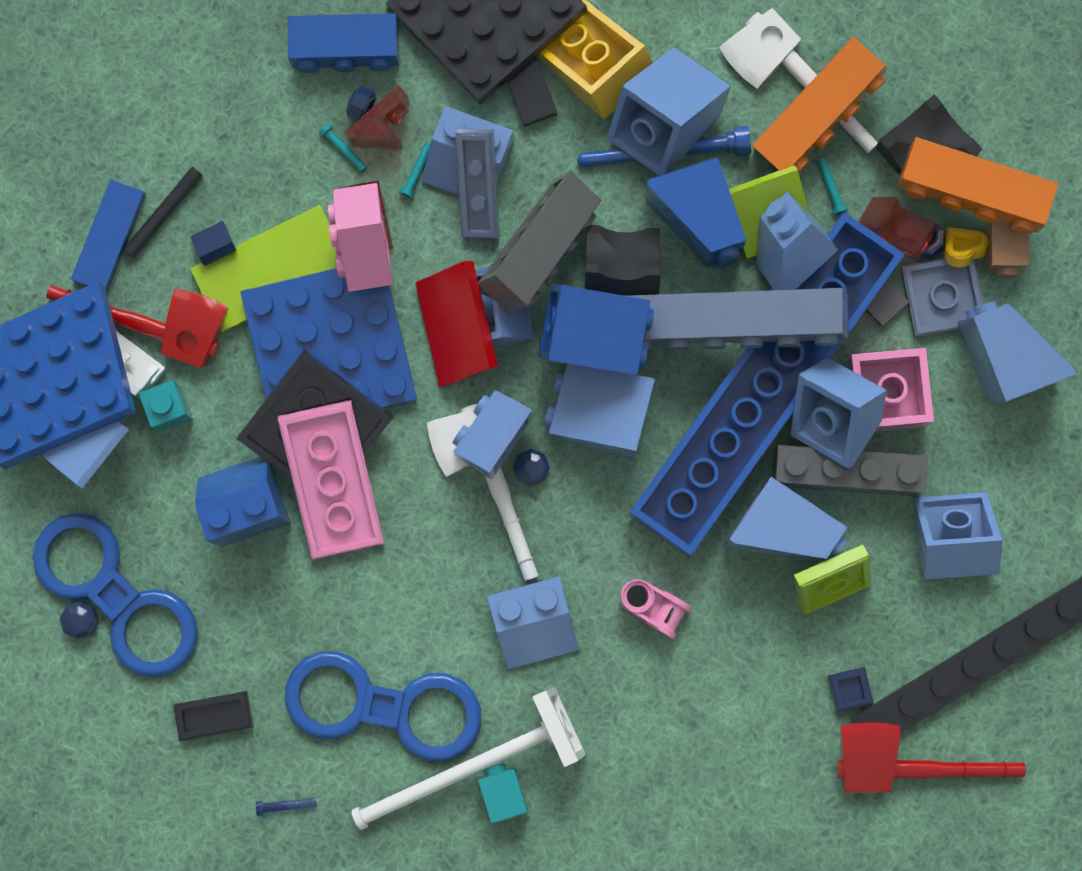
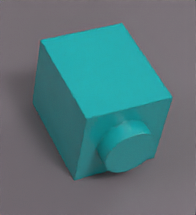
M174 380L138 393L151 428L159 433L193 420L182 387Z
M505 763L484 769L486 777L479 778L478 782L491 824L527 813V804L515 767L507 769Z

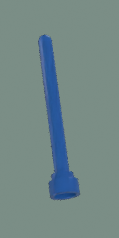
M748 125L733 127V131H727L724 136L700 138L685 155L728 150L729 153L736 152V156L751 154ZM620 148L585 152L577 157V163L581 167L637 161Z

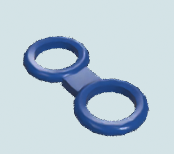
M74 513L60 516L45 526L36 540L32 557L36 576L46 590L59 598L74 601L90 598L112 620L110 638L113 652L124 667L137 675L156 678L172 674L186 664L195 650L198 636L195 615L187 603L172 592L157 589L139 592L118 572L120 561L118 541L107 524L94 516ZM76 528L87 529L97 536L103 546L104 560L102 568L97 576L86 584L77 586L67 585L57 579L50 568L49 554L51 546L56 538L67 530ZM158 604L166 606L176 614L181 623L182 637L180 645L173 655L164 661L152 663L143 661L133 654L127 643L126 631L128 622L135 612L144 606Z
M320 651L304 658L292 670L285 686V705L291 720L303 733L318 739H339L353 733L363 722L395 728L400 742L412 755L426 761H448L462 755L475 742L481 728V707L475 692L462 679L447 673H428L412 680L400 691L372 685L366 670L354 658L338 651ZM323 666H336L345 670L353 678L357 688V702L353 712L345 720L336 724H321L312 720L304 712L300 701V689L305 678L313 670ZM431 688H445L454 692L462 700L466 709V725L462 734L453 743L446 746H430L421 742L413 734L409 725V710L413 700L421 692Z

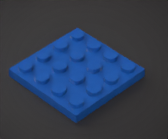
M337 268L240 291L266 398L305 349L382 408L417 400L390 285L349 292L346 277L339 278Z
M98 281L0 325V467L6 470L136 413L106 289Z

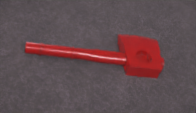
M51 285L47 290L46 298L55 301L73 292ZM174 289L166 323L135 312L110 306L113 322L129 330L163 341L162 355L199 368L207 366L210 358L215 359L220 346L218 338L229 308L205 295L180 289Z
M864 722L841 725L840 727L841 760H837L836 774L837 778H842L845 792H891L893 779H934L943 777H962L963 779L965 777H1003V779H1006V777L1024 778L1026 774L1024 762L897 760L901 726L888 723Z

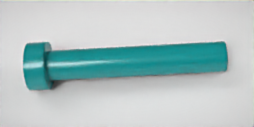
M329 123L324 125L320 129L319 134L322 137L326 136L360 172L365 170L367 166L332 131L333 127Z
M425 142L405 187H401L399 194L409 199L413 198V189L427 161L431 143Z
M826 158L817 160L835 207L833 209L834 215L837 216L847 212V205L843 204Z

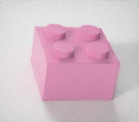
M377 183L333 190L334 204L328 205L331 243L332 247H335L337 254L335 259L338 277H346L349 292L393 285L388 240Z
M926 348L851 354L847 359L846 367L849 370L887 390L882 421L875 432L927 427L934 422Z

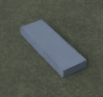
M457 129L455 139L462 238H498L500 230L494 129Z

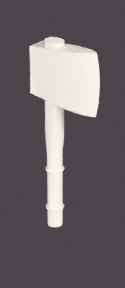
M773 8L763 15L759 12L754 14L746 22V26L719 47L735 71L757 89L781 64L804 88L817 76L794 51L800 44L801 38ZM854 117L847 123L843 120L839 122L854 138V142L857 141L868 154L875 149L877 141Z
M477 404L461 409V413L427 422L428 436L433 453L446 477L470 467V465L454 455L453 451L457 446L452 444V442L464 425L470 428L477 415L473 411ZM500 467L492 480L486 476L485 478L491 495L500 511L504 522L503 526L506 528L518 561L517 564L520 566L524 580L528 581L539 575L533 562L534 557L531 556L519 523L520 519L517 518L506 479Z

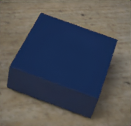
M224 221L190 236L199 259L204 266L237 251Z
M865 667L827 675L836 712L874 704Z

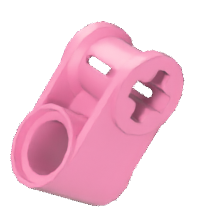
M641 579L625 583L619 593V601L626 611L673 640L676 637L674 631L685 612L690 613L692 609L690 605L666 591H661ZM632 586L642 587L646 592V601L640 607L632 606L627 600V592ZM671 608H673V611L671 612L669 618L667 619V621H666V623H665L664 620L666 619L667 615L669 614Z

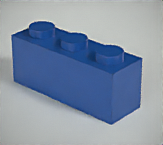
M396 13L288 16L289 62L292 68H297L299 72L315 73L319 71V68L333 67L337 72H351L355 70V67L369 66V69L373 71H388L391 69V66H399V23Z

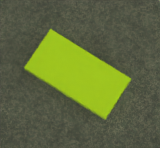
M321 205L236 245L237 251L206 266L200 263L190 268L202 295L229 307L221 330L222 334L247 323L240 291L337 268L335 256H337L336 249L332 247L329 231L330 223Z

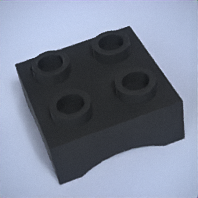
M935 94L904 121L879 139L875 147L899 175H901L909 148L915 137L976 157L982 150L981 146L955 122Z
M590 225L587 227L585 289L623 296L659 295L661 278L660 228H645L636 232H616L600 225Z

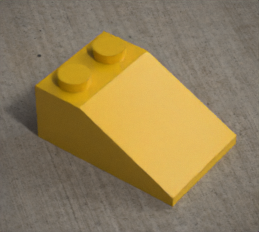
M582 0L587 5L588 11L538 56L583 103L605 120L615 111L622 86L653 62L646 47L588 1Z

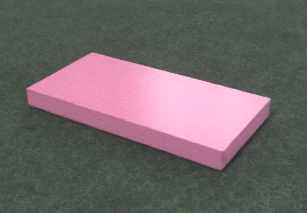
M351 400L278 416L312 560L384 544Z

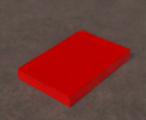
M462 261L415 282L439 387H449L498 368L481 291L477 284L478 278L474 261Z

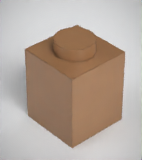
M1006 222L990 223L985 229V235L989 240L985 254V272H996L997 278L1018 277V272H1023L1029 266V234L1014 231L1011 229V224Z

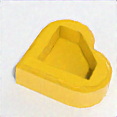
M947 227L944 246L945 261L957 268L968 266L972 259L982 258L986 254L989 243L988 237L976 230Z

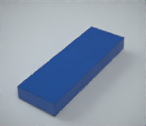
M110 179L72 274L71 280L73 282L88 286L98 281L105 287L106 293L108 292L124 252L123 249L128 242L145 199L146 193L144 191Z

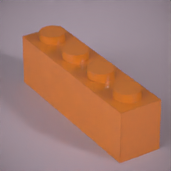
M853 36L752 145L753 149L776 171L794 165L800 174L810 162L807 156L816 147L822 150L833 139L836 133L832 130L841 120L847 123L861 108L858 102L867 92L871 96L874 95L885 83L886 78L883 75L886 73V65Z
M915 137L909 148L897 187L904 189V193L909 197L920 200L929 197L940 201V205L952 211L966 209L975 212V217L991 223H996L999 220L1011 224V229L1014 231L1032 234L1033 232L1038 233L1046 225L1059 183Z

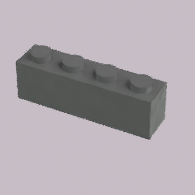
M572 171L553 180L477 284L508 313L522 307L525 309L530 308L540 297L541 293L538 289L543 282H548L558 272L559 266L557 263L560 258L568 255L577 245L578 240L575 237L580 230H585L595 220L596 214L593 212L602 200Z
M778 445L774 450L773 478L789 488L919 497L926 493L928 456L862 451L854 466L848 469L812 447Z

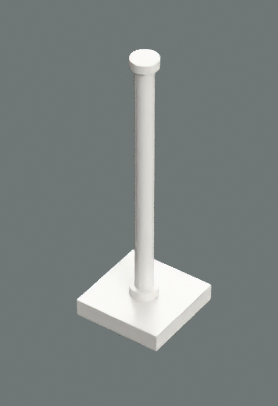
M553 687L533 696V700L543 719L541 727L366 808L357 807L352 809V816L359 830H363L373 820L547 740L550 743L553 742L564 767L579 761L586 753L556 688Z

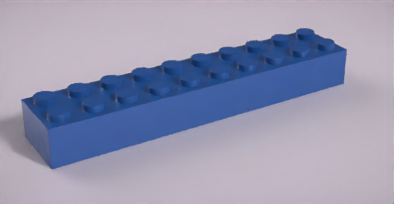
M843 212L827 235L838 251L795 290L843 288L848 294L849 334L905 254ZM815 340L800 341V346L779 347L777 342H763V347L746 348L631 509L629 516L690 558L793 413L799 374L827 357L831 359L844 340H838V345L817 346L815 345Z

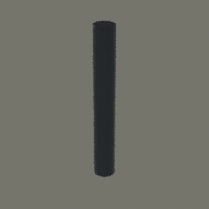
M191 167L124 247L123 250L131 257L135 258L202 178L203 175L197 169Z

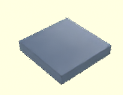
M944 258L900 267L906 299L909 301L908 310L914 338L959 331L958 321L967 318L965 311L984 304L975 259H972L968 266L960 268L949 265Z

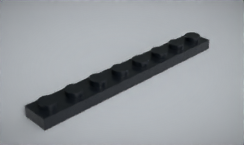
M1082 576L852 716L851 720L853 723L877 722L901 726V733L1082 622Z

